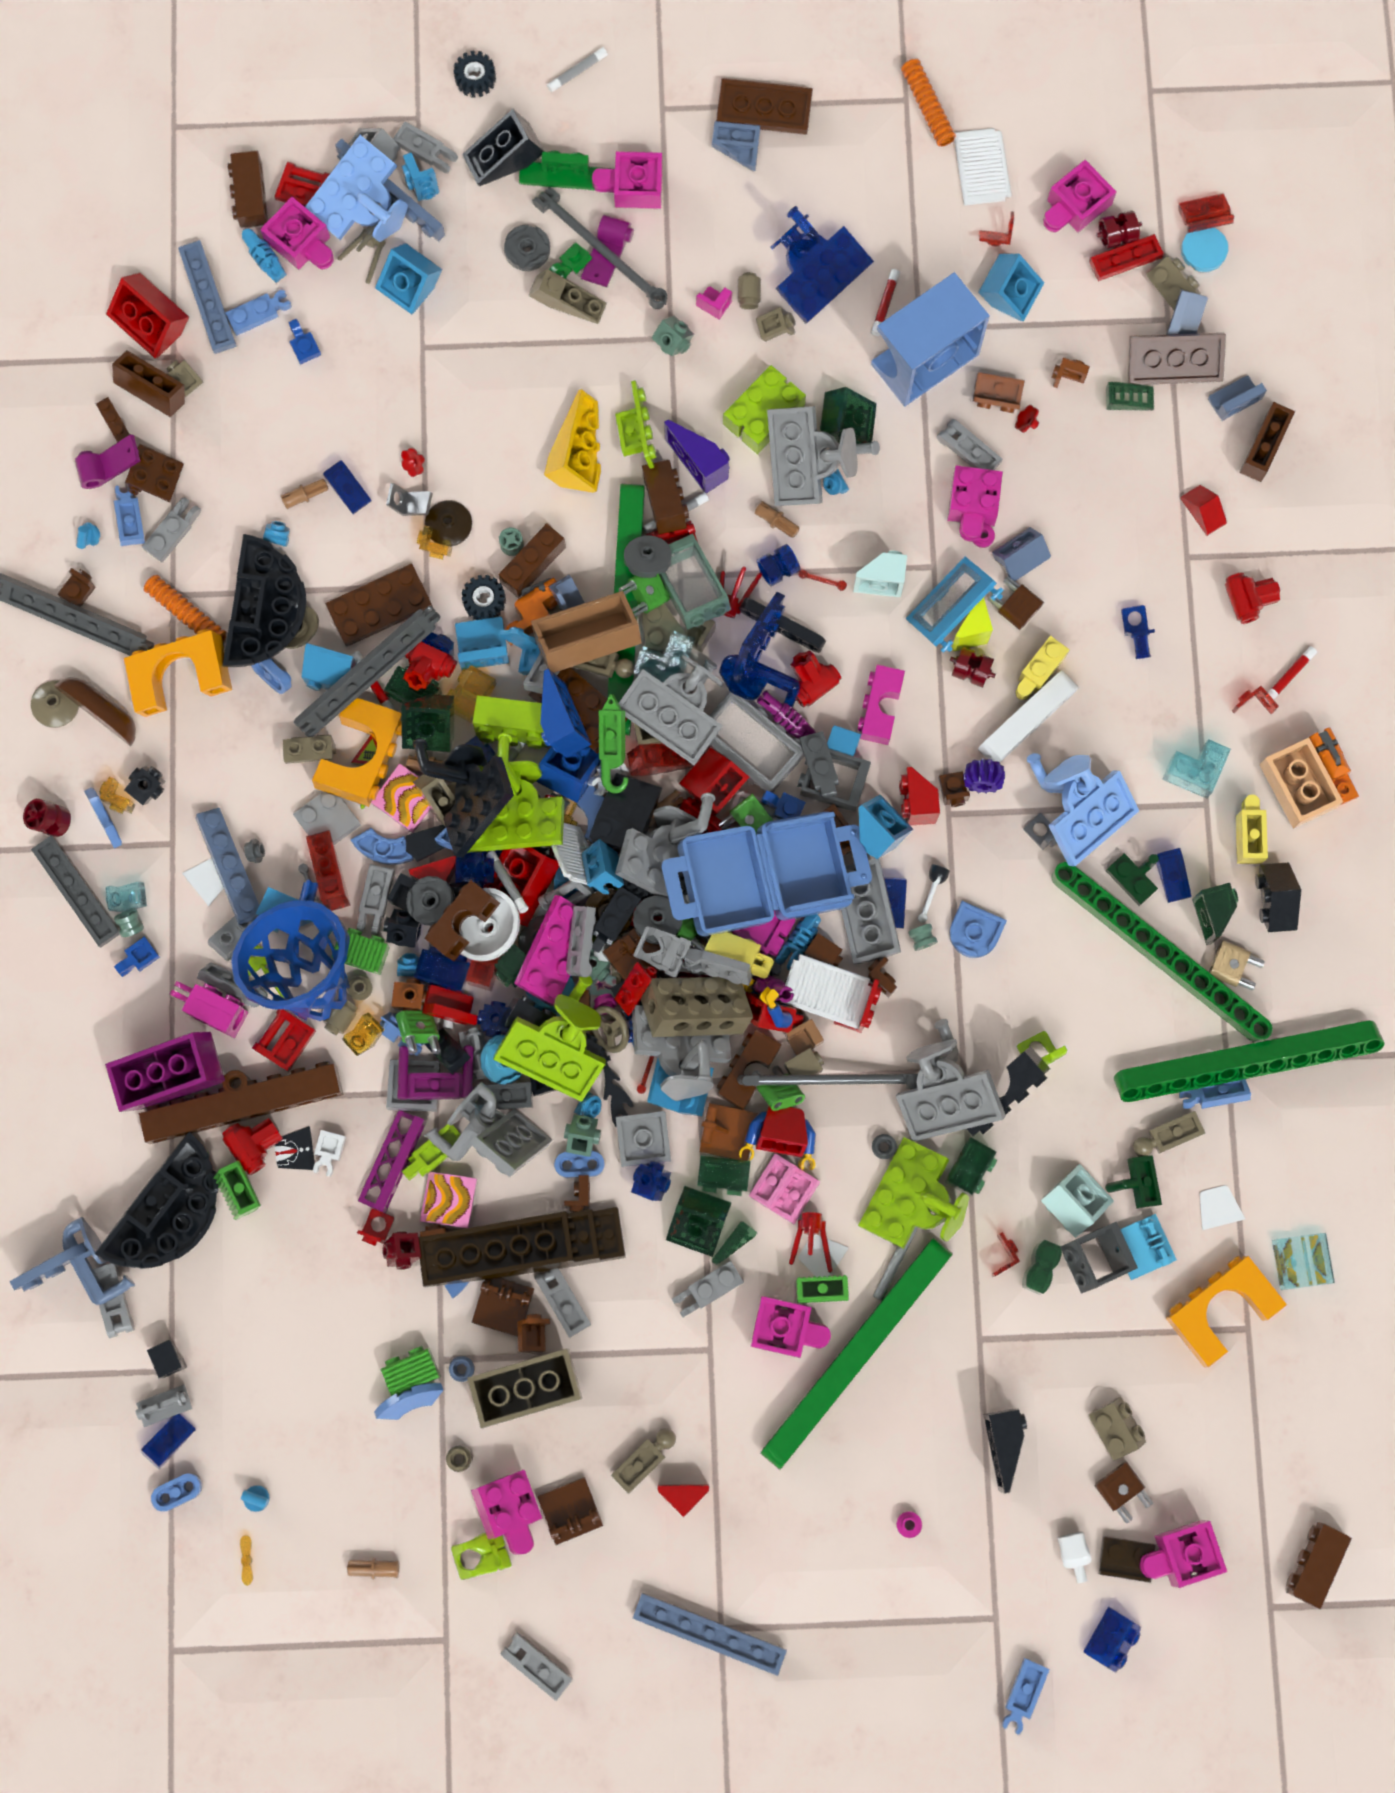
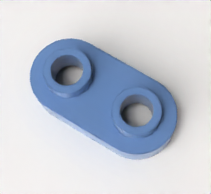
M272 658L251 665L255 673L277 693L283 694L291 688L290 675L285 670H281Z
M592 1151L591 1157L563 1152L555 1159L554 1166L556 1172L565 1178L579 1177V1175L595 1177L602 1173L605 1162L601 1154ZM595 1160L597 1162L596 1168H588V1162ZM565 1161L572 1162L571 1169L565 1170L563 1163Z
M195 1474L181 1475L157 1487L151 1495V1503L158 1511H169L196 1498L202 1490V1482ZM188 1481L193 1483L192 1491H187L185 1488ZM164 1493H168L170 1496L168 1503L162 1500Z

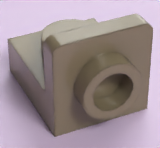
M781 307L756 318L761 338L765 342L784 333L789 335L795 334L793 327L795 326V319L793 315Z
M175 360L166 368L168 371L167 375L184 384L185 397L203 383L185 360L180 363Z

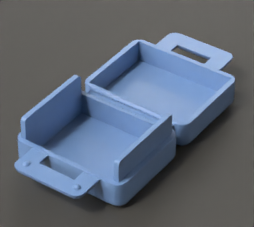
M825 811L766 822L757 829V835L751 826H743L688 836L681 840L677 846L679 857L666 859L661 865L672 916L676 920L693 918L697 933L701 936H709L764 925L773 919L774 911L779 920L785 921L841 910L849 906L855 898L854 894L851 893L850 887L868 884L872 880L867 853L860 842L859 826L848 825L836 828L834 821L835 813ZM848 840L856 871L849 873L846 872L840 842ZM678 872H683L690 902L688 904L684 902Z

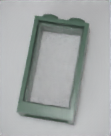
M691 534L669 544L672 551L671 565L663 574L661 572L659 576L687 630L698 627L704 622L720 617L730 611L728 596L694 535Z

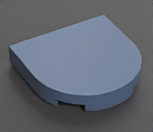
M962 901L950 927L951 943L960 954L966 957H983L989 954L996 946L1007 920Z

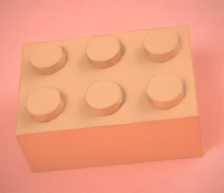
M1310 738L1266 757L1259 764L1293 829L1336 809L1343 803Z

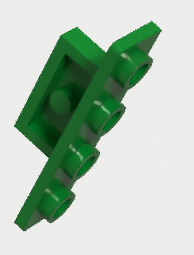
M559 151L542 152V163L533 162L529 167L520 170L519 173L520 185L595 191L592 175L596 169L601 167H590L589 155L578 152L565 154Z

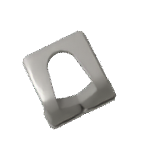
M647 926L634 952V957L648 962L659 970H664L666 974L675 978L678 976L683 965L682 959L686 958L692 942L682 937L677 938V935ZM654 935L659 942L660 950L654 953H645L642 950L643 944L648 936Z

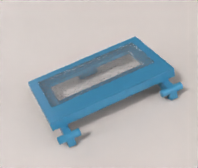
M965 556L906 617V620L936 647L940 643L943 646L940 649L943 653L946 650L950 652L953 649L951 645L954 642L949 640L946 643L943 639L989 591L993 594L990 598L994 601L996 598L1000 600L1003 597L1001 593L1004 590L1001 587L996 590L994 586L997 583Z

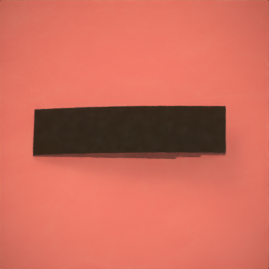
M618 1207L597 1211L589 1209L572 1213L564 1211L418 1237L423 1287L501 1278L626 1258Z

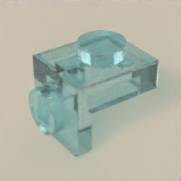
M134 882L120 887L107 886L105 888L106 903L109 911L124 912L147 906L144 882Z

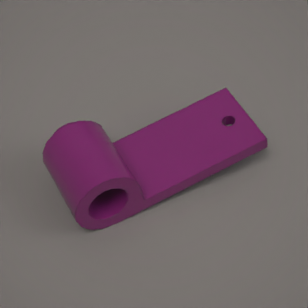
M603 215L599 223L597 239L620 258L626 242L630 243L632 240L634 229L631 228V223ZM593 248L590 254L592 259L586 264L581 279L608 287L616 267Z
M128 435L101 454H96L92 451L80 452L79 456L75 458L81 487L84 489L98 488L140 462L134 435Z

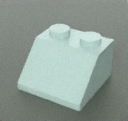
M888 551V553L883 552L856 573L853 592L901 598L905 581L907 555H903L899 551Z
M1079 1164L1041 1202L1063 1224L1064 1228L1076 1238L1090 1227L1114 1200Z

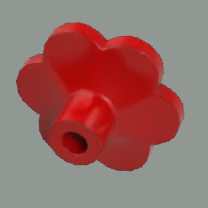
M1028 405L1025 410L1018 414L1015 428L1022 433H1025L1030 427L1036 429L1039 425V421L1036 420L1039 410L1032 405Z
M414 448L402 451L401 456L403 460L401 464L403 469L408 471L411 477L422 474L424 471L422 466L425 462L424 456L418 454Z

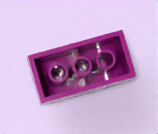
M192 1032L105 1064L119 1112L136 1111L152 1105H161L225 1081L211 1032Z

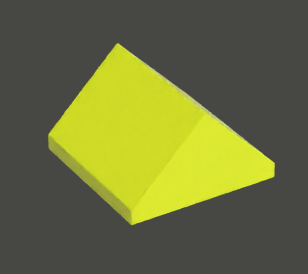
M984 597L969 612L957 632L952 644L953 651H960L963 647L972 648L988 644L993 628Z

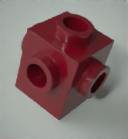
M395 1232L384 1242L382 1253L384 1259L387 1260V1267H396L397 1270L409 1269L412 1267V1264L421 1258L418 1233Z

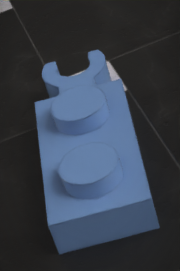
M278 291L274 298L271 299L267 293L225 312L236 336L279 317L276 312L277 310L286 311L292 306L289 300L284 303L280 302L282 298L287 297L285 291Z
M115 486V495L118 500H114L120 545L127 546L145 543L138 498H133L134 495L129 492V488L128 492L121 493L119 486Z
M1246 1079L1179 1092V1097L1189 1098L1183 1100L1184 1109L1192 1108L1200 1103L1203 1109L1251 1100V1092Z
M1024 1658L1005 1705V1708L1011 1710V1713L1003 1719V1728L1007 1729L1009 1722L1015 1721L1017 1723L1015 1733L1019 1735L1022 1732L1023 1723L1021 1720L1023 1716L1028 1719L1031 1718L1050 1669Z

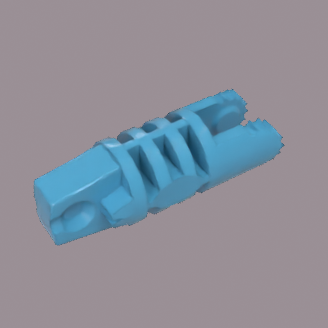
M243 229L241 235L249 247V254L262 271L275 283L279 282L287 274L278 256L266 240H261L252 229Z
M817 914L806 916L803 921H799L795 930H793L775 958V963L782 965L792 952L793 954L787 964V970L790 971L793 960L798 961V956L800 954L804 955V952L818 933L817 927L821 922V918Z

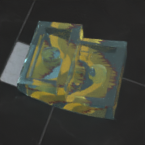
M1326 1233L1272 1240L1280 1290L1335 1283Z

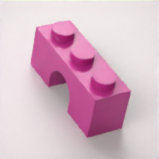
M877 665L875 672L870 671L867 685L872 686L870 695L865 694L862 708L867 710L865 717H860L857 731L862 732L860 739L889 745L895 716L883 713L879 708V702L886 698L899 700L905 674L904 670Z

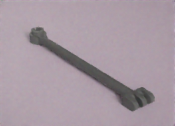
M548 187L545 192L539 194V198L535 197L532 200L533 205L542 213L549 209L552 210L646 294V297L649 298V304L652 308L661 309L664 305L666 306L667 292L662 288H656L648 284L558 204L560 195L553 188Z
M918 1074L739 1075L737 1082L745 1086L907 1084V1089H916Z

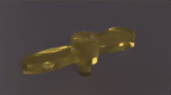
M576 802L573 803L569 814H564V823L577 826L578 822L574 821L572 817L577 808Z
M245 1535L240 1539V1548L242 1552L241 1564L243 1565L242 1582L248 1586L253 1581L251 1568L253 1559L250 1556L252 1540L248 1535Z

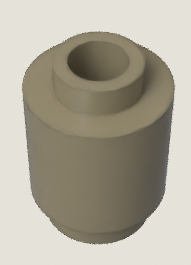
M752 272L743 273L738 278L737 301L742 309L758 308V303L761 302V278Z
M347 1000L342 1009H331L330 1018L323 1020L326 1024L324 1028L334 1035L338 1033L344 1034L357 1015L355 1012L358 1007Z

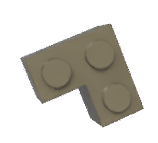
M423 774L413 783L436 818L445 826L444 817L456 804V782H451L447 785L443 779Z

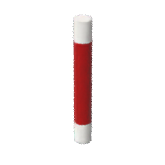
M891 269L871 334L875 336H880V333L877 331V325L885 321L900 271L896 269Z
M1310 646L1263 697L1266 703L1271 704L1317 653L1316 649Z
M356 651L351 655L356 664L363 659L360 651ZM377 680L370 686L382 706L395 710Z

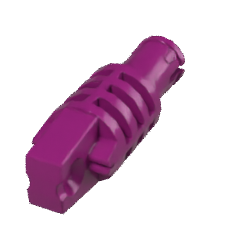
M767 690L762 693L763 697L759 696L757 703L772 714L773 720L776 723L778 722L780 726H783L791 735L800 739V737L816 733L815 729L801 714L787 703H780Z
M770 975L767 978L752 977L755 981L753 989L759 995L768 986L779 994L775 1001L780 1000L787 1003L793 999L794 993H791L793 989L785 986L782 980Z

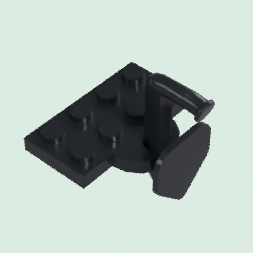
M422 738L415 739L413 747L415 748L421 772L429 777L456 782V804L444 817V824L454 856L463 858L514 796L502 757L493 756L487 763L481 747L461 744L456 746L442 763L429 761L426 752L427 741Z

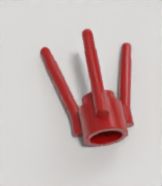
M746 567L741 568L732 594H727L731 610L726 612L724 616L735 618L736 614L740 615L739 607L744 598H749L762 577V573L757 574L738 603L739 598L736 596L746 571ZM721 571L719 580L723 589L725 584V571Z
M802 1213V1220H798V1229L789 1264H794L803 1230L804 1234L808 1235V1255L810 1256L813 1254L814 1235H818L820 1230L827 1269L829 1273H832L833 1269L825 1230L826 1221H822L821 1213Z

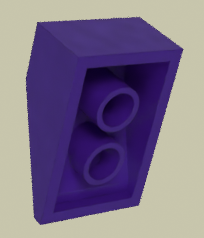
M670 420L664 422L666 442L703 492L707 494L729 479L730 458L723 448L719 449L714 442Z

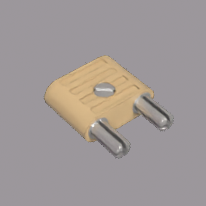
M1222 940L1209 973L1216 979L1234 987L1240 985L1249 990H1254L1256 983L1241 976L1247 963L1262 968L1265 961L1250 955L1251 951Z

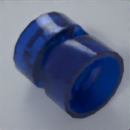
M788 544L775 549L774 555L768 553L757 559L758 568L770 587L783 581V576L791 577L801 571L799 562Z

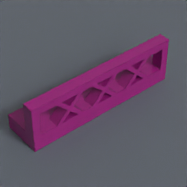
M398 1110L358 1202L381 1212H387L403 1176L402 1171L407 1167L408 1159L412 1156L427 1121ZM402 1117L412 1121L408 1132L401 1135L398 1128ZM395 1132H397L398 1137L393 1138ZM400 1140L401 1148L397 1156L391 1158L388 1147L390 1143ZM386 1154L388 1159L383 1161V1158ZM390 1163L391 1170L387 1179L381 1181L378 1169L380 1166ZM376 1177L377 1183L372 1184L374 1178ZM379 1186L381 1192L376 1203L365 1199L369 1189Z

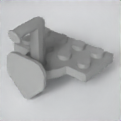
M815 406L767 410L775 506L823 503L822 478L833 474L839 464L846 478L854 477L858 467L857 454L877 455L880 451L877 441L856 444L853 428L843 429L840 443L831 434L825 431H818Z
M682 655L681 658L695 668L691 674L677 673L662 683L642 669L620 700L619 705L622 710H625L626 718L695 766L723 727V725L703 712L707 704V692L704 683L708 678L719 686H722L723 682L711 674L714 669H717V665L713 661L705 659V664L702 667L687 656Z
M712 793L701 795L702 805L698 819L679 808L663 806L654 810L653 815L657 828L649 836L633 828L628 829L615 874L656 896L668 898L661 865L666 859L679 857L677 846L681 840L688 836L702 834L707 829L715 796ZM683 894L685 904L690 903L688 895L685 896Z
M636 1005L632 1011L634 1054L658 1056L661 1067L670 1076L660 1085L661 1090L675 1101L707 1094L714 1086L710 1076V1062L729 1063L731 1060L730 1036L652 1037L643 1006Z
M941 1019L934 1025L941 1035L942 1042L920 1047L906 1057L908 1062L919 1063L921 1068L917 1076V1088L900 1092L896 1095L913 1142L1000 1121L1006 1117L989 1070L966 1076L962 1068L956 1064L958 1060L957 1041L952 1036L947 1019Z
M482 1082L458 1106L447 1122L451 1126L463 1117L470 1121L453 1146L437 1132L436 1127L424 1135L453 1161L461 1160L471 1146H473L479 1155L490 1160L499 1172L509 1177L546 1149L552 1142L550 1137L518 1110L513 1109L506 1115L497 1110L495 1094ZM481 1096L486 1100V1103L478 1106L475 1103Z

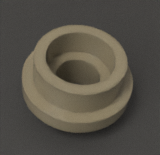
M356 976L349 981L350 988H348V993L353 999L365 1000L371 995L373 987L367 977ZM363 984L364 989L361 992H357L355 989L356 985Z
M464 1446L451 1448L446 1456L448 1467L455 1472L466 1470L472 1462L471 1453ZM457 1454H462L464 1457V1461L461 1464L455 1462Z

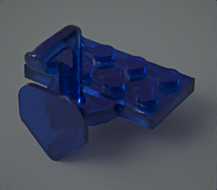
M794 206L788 212L787 217L791 218L796 224L770 248L773 250L779 243H782L787 249L786 261L791 274L775 289L803 322L807 324L874 261L845 226L826 240L818 234L807 220L809 215L806 214L804 216L798 210V207ZM798 226L804 232L803 234H800L796 229Z
M776 592L743 641L739 655L726 656L721 663L719 673L729 691L741 698L756 700L766 685L770 684L787 692L784 703L793 708L800 690L798 680L759 662L763 650L766 651L771 637H775L780 626L777 624V619H781L786 606L782 605L785 595Z

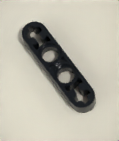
M744 598L739 607L740 612L747 617L814 652L820 653L826 643V640L819 634L753 599Z

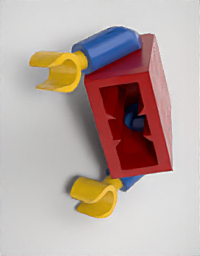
M751 979L749 986L742 984L753 1014L752 1024L759 1028L787 1033L791 1031L792 1026L802 1024L803 1013L797 1012L796 1008L784 1004L780 1000L775 1001L779 994L774 989L771 990L767 986L758 995L754 989L750 988L755 982L753 979Z
M768 1106L767 1111L760 1112L750 1123L744 1140L746 1145L740 1149L739 1158L742 1156V1151L748 1149L751 1152L749 1161L753 1159L754 1150L752 1148L753 1145H756L757 1150L802 1157L798 1161L799 1169L803 1170L804 1162L808 1160L810 1162L809 1170H813L816 1163L811 1156L815 1150L816 1133L809 1121L805 1119L802 1109L788 1107L773 1111Z

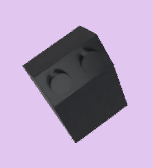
M512 109L462 155L476 183L479 186H483L529 167L545 151L530 123Z
M616 773L612 784L620 786L624 777H627L628 785L620 793L607 792L597 813L589 838L593 842L600 839L611 848L621 851L628 829L633 828L645 835L647 834L663 788Z
M1008 1409L983 1414L998 1490L1004 1494L1010 1493L1025 1436L1024 1429H1027L1024 1413L1021 1414L1019 1409Z

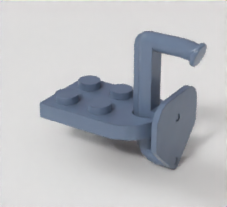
M83 1217L71 1222L63 1231V1252L9 1281L14 1290H32L43 1284L42 1278H53L66 1271L64 1266L71 1263L90 1300L96 1305H102L121 1295L130 1287L135 1286V1283L128 1276L124 1275L119 1283L106 1290L103 1289L87 1258L93 1256L98 1264L106 1263L107 1261L95 1254L102 1243ZM81 1230L85 1242L78 1244L73 1234Z

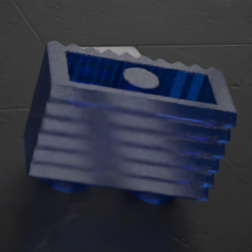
M430 946L429 950L422 949L414 978L463 993L472 965L467 962L468 958L459 955L453 961L435 947Z

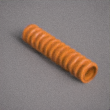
M911 59L904 63L901 71L904 73L905 79H907L910 90L913 92V96L916 98L923 116H925V121L928 122V127L931 128V133L934 134V139L937 140L936 144L938 146H946L954 141L956 134L953 132L946 114H944L941 103L938 101V97L935 95L928 77H926V72L923 71V66L920 65V60Z
M159 575L151 576L146 581L144 592L149 593L150 597L155 598L156 602H160L161 606L166 607L167 611H171L172 615L177 616V619L182 621L184 625H188L190 630L194 629L193 632L195 634L200 630L210 629L221 635L222 642L225 641L227 632L221 630V627L216 625L214 621H210V618L205 616L202 611L199 612V609L194 607L193 603L183 598L182 594L177 593V590L172 588L170 584H166L165 580H160Z

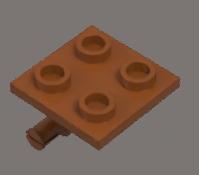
M709 1103L705 1121H702L701 1125L704 1128L699 1152L748 1162L750 1151L744 1149L741 1158H739V1151L742 1147H745L746 1142L744 1140L749 1125L758 1113Z

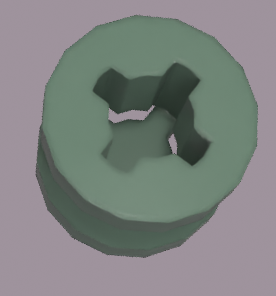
M506 528L500 533V547L506 555L516 556L524 548L523 537L518 529Z
M137 909L124 911L114 917L115 923L121 928L119 931L121 937L135 935L144 929L143 923L138 920L139 914Z
M931 924L919 926L908 932L909 937L914 940L915 944L913 947L915 951L938 943L937 938L932 935L931 931L933 928Z

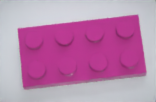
M559 895L554 896L514 982L515 985L549 1006H554L555 998L557 995L562 994L570 977L566 971L573 908L576 905Z

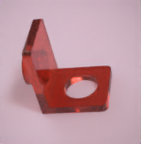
M1010 212L1007 233L980 230L979 241L987 242L991 246L1010 245L1014 212Z
M1260 686L1253 692L1248 690L1238 698L1240 703L1234 707L1232 712L1236 713L1254 697L1260 701L1270 714H1273L1279 706L1266 690Z
M1003 1232L997 1234V1237L1012 1262L991 1274L993 1277L1020 1262L1016 1255L1019 1251L1012 1239L1007 1240Z

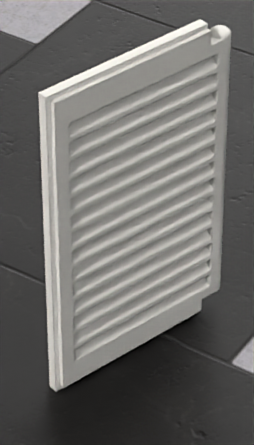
M994 128L955 132L956 138L954 142L964 206L1005 201V197H1011L1002 131L995 132Z
M564 823L563 845H552V850L563 876L569 878L570 881L587 885L582 852L589 846L579 826Z
M800 954L798 961L793 960L785 986L793 989L791 992L794 993L793 999L790 1002L782 1003L858 1029L872 988L868 986L870 978Z

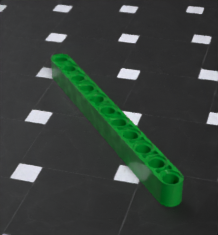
M621 484L614 593H618L619 588L626 585L628 580L635 576L624 563V550L630 541L642 536L645 485ZM632 591L625 594L631 609L638 606ZM636 646L616 652L620 655L618 661L629 659L635 665ZM614 671L612 678L608 680L607 698L614 694L619 703L634 682V672L628 678H621ZM628 719L625 722V735L630 736L631 720Z
M1067 862L1057 865L1052 873V881L1055 886L1252 1042H1261L1271 1035L1273 1027L1267 1018L1076 866H1069ZM1066 870L1070 875V879H1061L1058 871ZM1078 886H1086L1089 890V895H1081L1078 892ZM1097 901H1105L1108 904V910H1100L1097 906ZM1116 917H1125L1128 922L1127 926H1120L1116 921ZM1137 931H1142L1146 934V942H1141L1136 938ZM1158 946L1163 947L1166 950V957H1159L1155 952V948ZM1176 962H1181L1185 965V973H1179L1175 969ZM1196 977L1204 980V989H1200L1195 985ZM1215 993H1220L1224 996L1225 1002L1223 1005L1215 1001ZM1236 1008L1243 1011V1020H1238L1234 1016ZM1255 1024L1263 1027V1036H1259L1254 1032Z
M1368 1020L1128 1068L1117 1072L1114 1075V1082L1123 1102H1134L1368 1055L1380 1051L1384 1047L1385 1042L1376 1023Z
M934 1237L930 1240L760 1452L762 1456L779 1470L786 1464L951 1258L953 1253Z

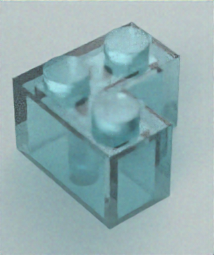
M672 631L665 653L642 646L633 673L639 674L644 669L661 682H664L674 674L685 673L688 663L681 657L685 655L690 658L696 638Z
M1208 739L1203 745L1198 759L1176 751L1169 762L1162 780L1207 799L1216 786L1231 749Z

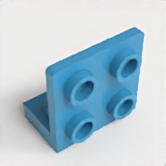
M502 617L455 624L459 649L458 659L461 670L509 663L506 640L499 636L500 631L504 630Z
M657 1058L647 1102L680 1114L702 1117L707 1094L680 1101L672 1100L661 1090L660 1085L670 1076L663 1070L659 1058ZM710 1067V1076L712 1077L714 1068Z

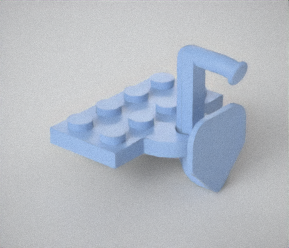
M359 135L305 208L326 224L328 231L339 240L344 237L354 222L362 226L377 225L372 236L381 242L400 229L408 204L399 199L391 206L390 193L383 184L396 169L397 165L364 137Z
M1030 754L1027 757V762L1030 763L1041 788L1049 793H1062V804L1065 812L1048 826L1069 866L1079 864L1139 812L1119 770H1113L1104 779L1100 780L1099 777L1091 772L1090 756L1075 755L1063 761L1047 775L1041 764L1040 754Z

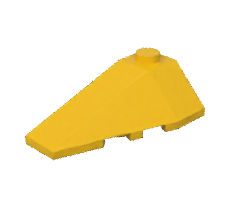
M582 389L578 390L548 455L544 476L562 488L594 493L597 491L601 474V464L597 463V452L600 451V443L596 442V430L599 428L598 401Z

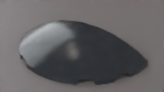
M243 534L237 583L223 667L251 666L279 654L297 635L306 611L304 582H301L297 573V567L286 554L282 555L274 549L270 542L247 534Z
M190 1132L186 1134L113 1227L97 1249L95 1254L98 1257L121 1267L154 1268L181 1258L192 1250L204 1237L216 1213L215 1205L219 1188L216 1183L217 1180L213 1179L216 1172L213 1170L208 1152Z

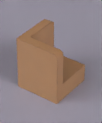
M812 1019L797 1026L785 1035L796 1056L809 1048L812 1050L824 1042Z

